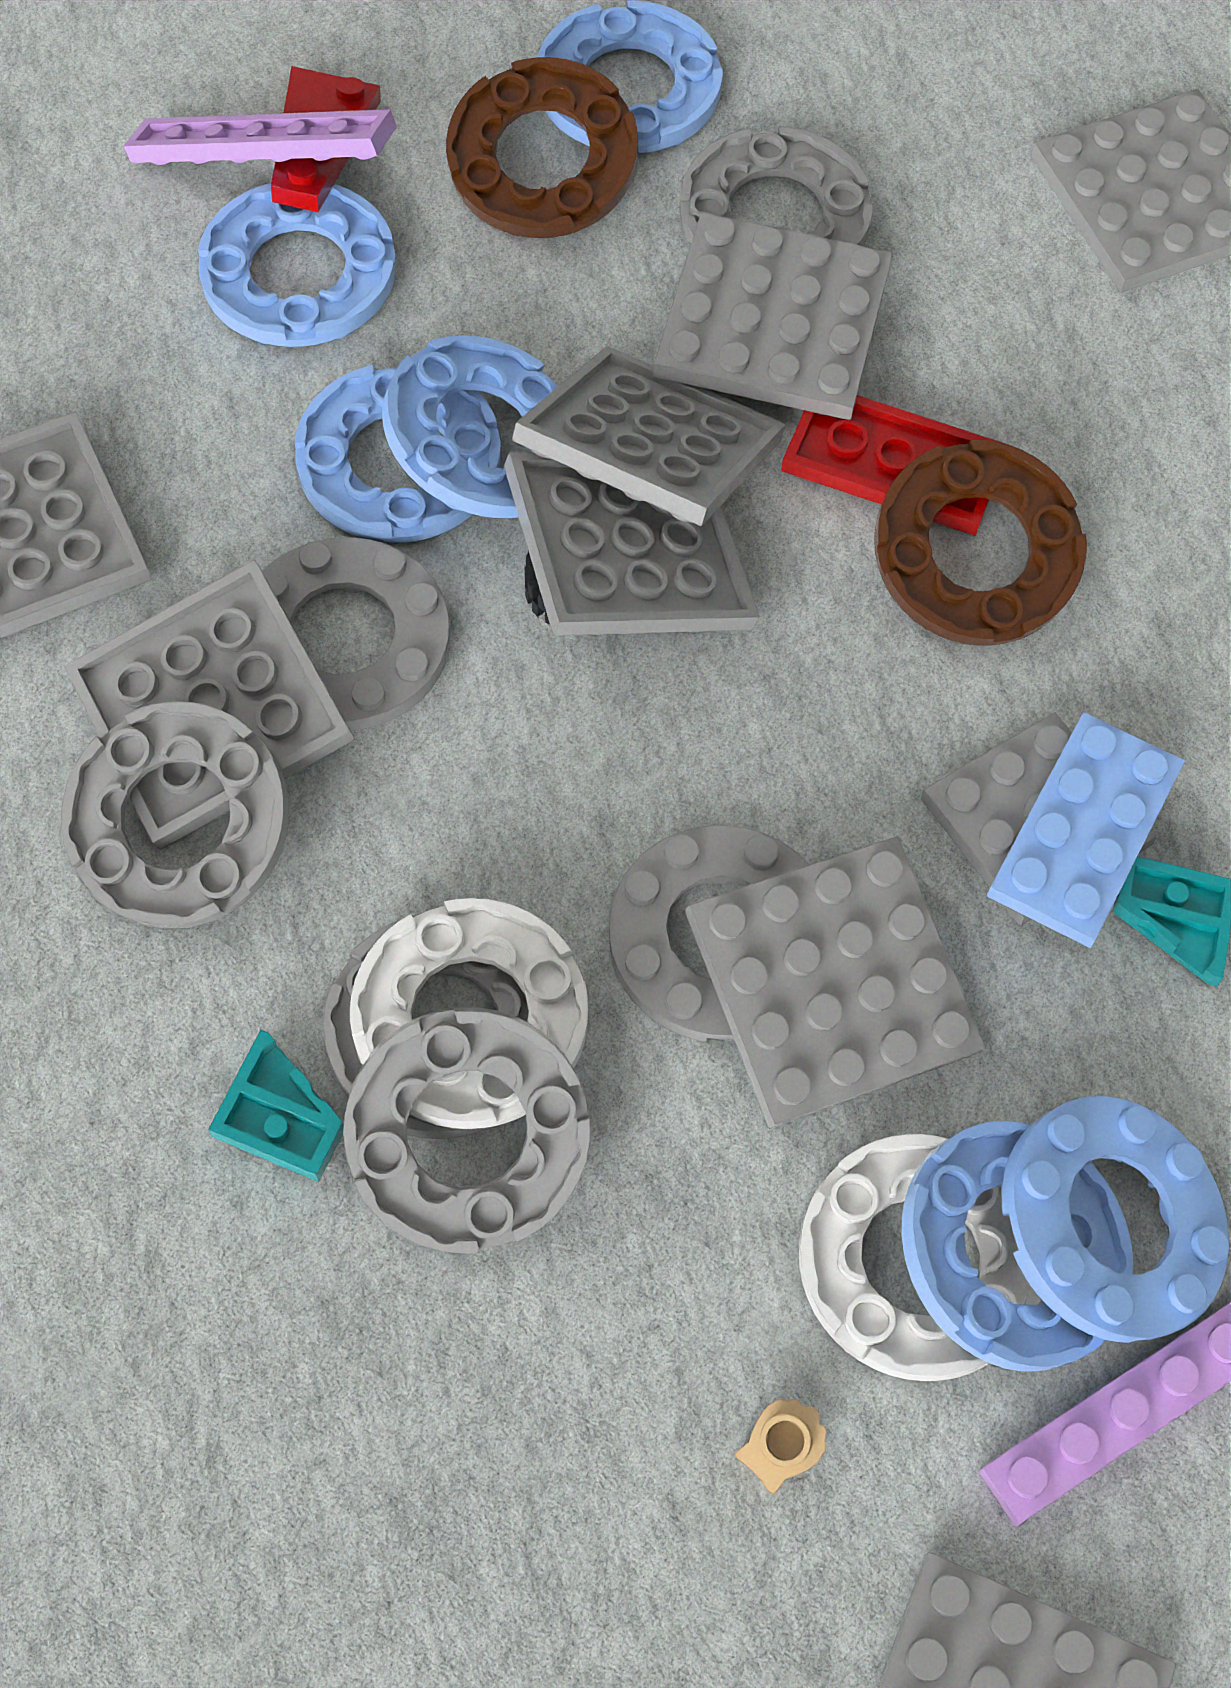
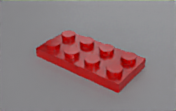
M857 395L851 420L804 410L783 457L781 471L882 504L889 488L900 472L923 453L940 445L942 448L954 445L969 444L971 440L1000 441ZM962 498L947 504L934 517L933 522L976 536L989 499Z

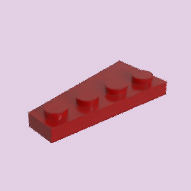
M291 66L283 113L376 110L381 102L380 85L363 82L355 77H340ZM332 157L323 161H318L314 158H291L282 162L275 161L271 182L272 202L319 212L349 157Z

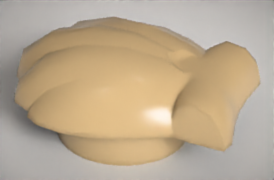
M779 1399L764 1409L755 1423L749 1442L734 1454L739 1461L757 1475L766 1489L774 1495L785 1479L805 1472L821 1459L826 1451L825 1438L827 1431L819 1423V1413L816 1408L802 1406L800 1401L796 1399L786 1401Z

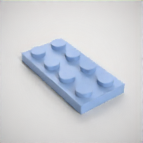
M1083 712L987 893V897L1091 948L1185 760Z

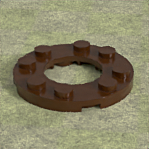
M554 57L518 60L511 63V69L501 72L490 79L485 75L461 98L453 112L447 130L446 154L450 175L465 205L476 216L492 227L512 235L527 238L565 236L585 229L606 216L621 201L629 189L635 175L639 154L638 131L632 111L630 112L627 104L619 95V89L615 84L589 66L572 60ZM536 111H555L573 118L586 132L590 144L588 160L583 165L580 173L575 177L561 181L557 187L547 190L545 187L530 189L515 183L513 179H510L500 169L496 157L498 140L506 127L520 116Z
M971 440L969 444L954 445L942 448L940 445L923 453L909 463L889 488L878 512L874 533L875 556L879 572L887 590L900 608L916 623L940 637L977 646H992L1014 642L1035 633L1052 621L1070 600L1080 582L1086 561L1087 540L1086 534H1082L1081 525L1074 509L1077 503L1060 477L1045 463L1024 450L989 440ZM962 498H987L1004 505L1020 520L1028 537L1029 557L1023 573L1012 584L990 591H974L971 588L967 589L954 584L943 574V571L938 569L932 557L929 530L934 517L947 504Z

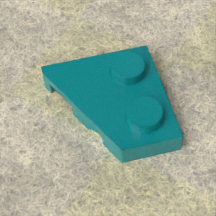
M1137 856L1114 902L1112 912L1208 985L1217 987L1224 977L1231 932V879Z
M260 1029L208 1131L211 1137L319 1182L343 1135L344 1124L327 1102L318 1096L311 1083L298 1067L295 1068L279 1049L273 1037L268 1032Z

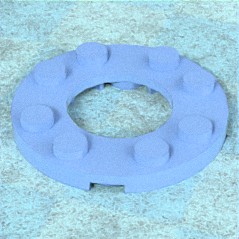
M627 0L626 7H612L601 10L600 3L586 7L569 15L556 25L541 45L538 57L568 59L589 66L592 61L602 54L618 49H640L655 54L668 64L675 77V84L669 95L665 99L660 98L655 106L635 104L629 107L636 120L639 153L658 151L683 143L709 121L720 100L723 68H721L717 56V46L713 39L693 19L661 4ZM545 111L550 120L565 134L590 146L586 132L573 118L559 112Z
M271 183L253 188L234 198L213 217L202 235L198 248L200 282L204 296L213 312L222 322L239 334L262 344L276 346H310L346 337L349 333L365 324L379 311L391 292L396 274L393 238L385 219L362 196L336 184L332 187L319 212L272 202ZM295 230L316 232L332 239L343 250L346 260L343 275L334 287L327 291L322 289L317 297L311 298L307 295L299 294L286 299H279L275 293L268 294L264 292L252 280L250 274L253 255L263 243L278 234Z
M459 335L438 338L429 341L425 349L411 357L407 355L395 369L383 401L382 418L385 436L395 458L407 474L419 486L444 502L448 507L484 517L516 518L519 516L505 468H486L476 464L473 458H469L467 461L461 457L455 444L439 433V422L436 420L438 405L448 395L462 390L484 391L501 397L515 407L523 417L558 386L542 372L545 364L513 345L479 336Z
M369 365L349 372L330 383L318 393L303 413L298 424L294 442L296 448V467L302 490L314 509L323 518L339 529L363 539L387 543L420 541L448 532L462 524L473 514L448 507L444 502L432 496L423 488L416 490L412 488H399L392 492H382L377 486L372 488L365 485L351 469L348 460L350 445L359 431L375 420L382 419L385 393L396 369L388 368L373 371V365ZM462 390L448 395L438 405L436 420L439 422V432L455 444L459 455L468 461L469 458H473L475 463L480 466L500 468L501 445L497 421L487 401L476 390Z
M1089 1096L1066 1102L1039 1117L1023 1132L1014 1145L1004 1172L1002 1212L1003 1216H1010L1012 1231L1019 1249L1013 1252L1018 1266L1037 1295L1056 1314L1074 1327L1090 1335L1109 1341L1130 1343L1135 1340H1150L1174 1333L1194 1322L1205 1312L1221 1286L1227 1266L1229 1253L1227 1217L1219 1189L1203 1160L1201 1152L1170 1122L1148 1108L1128 1100L1108 1096ZM1099 1158L1114 1159L1118 1163L1123 1161L1141 1171L1148 1179L1147 1185L1150 1188L1155 1187L1160 1196V1214L1169 1227V1237L1164 1243L1166 1245L1164 1256L1151 1271L1141 1275L1118 1273L1099 1263L1081 1243L1071 1220L1069 1196L1075 1176L1086 1163Z
M1013 1121L986 1122L964 1129L941 1143L930 1152L915 1172L907 1190L902 1213L901 1233L906 1265L917 1294L929 1314L939 1327L963 1349L990 1364L1005 1369L1034 1372L1060 1367L1088 1355L1097 1349L1105 1339L1090 1335L1074 1327L1056 1314L1045 1302L1037 1305H1024L1008 1301L1001 1292L987 1287L977 1277L979 1275L978 1269L972 1267L966 1254L964 1233L967 1230L964 1225L968 1210L974 1206L976 1199L982 1192L995 1187L1002 1188L1009 1156L1020 1136L1030 1126V1124ZM1088 1162L1075 1176L1070 1192L1069 1201L1072 1223L1083 1246L1099 1263L1118 1273L1133 1274L1131 1239L1121 1207L1106 1180L1091 1162Z

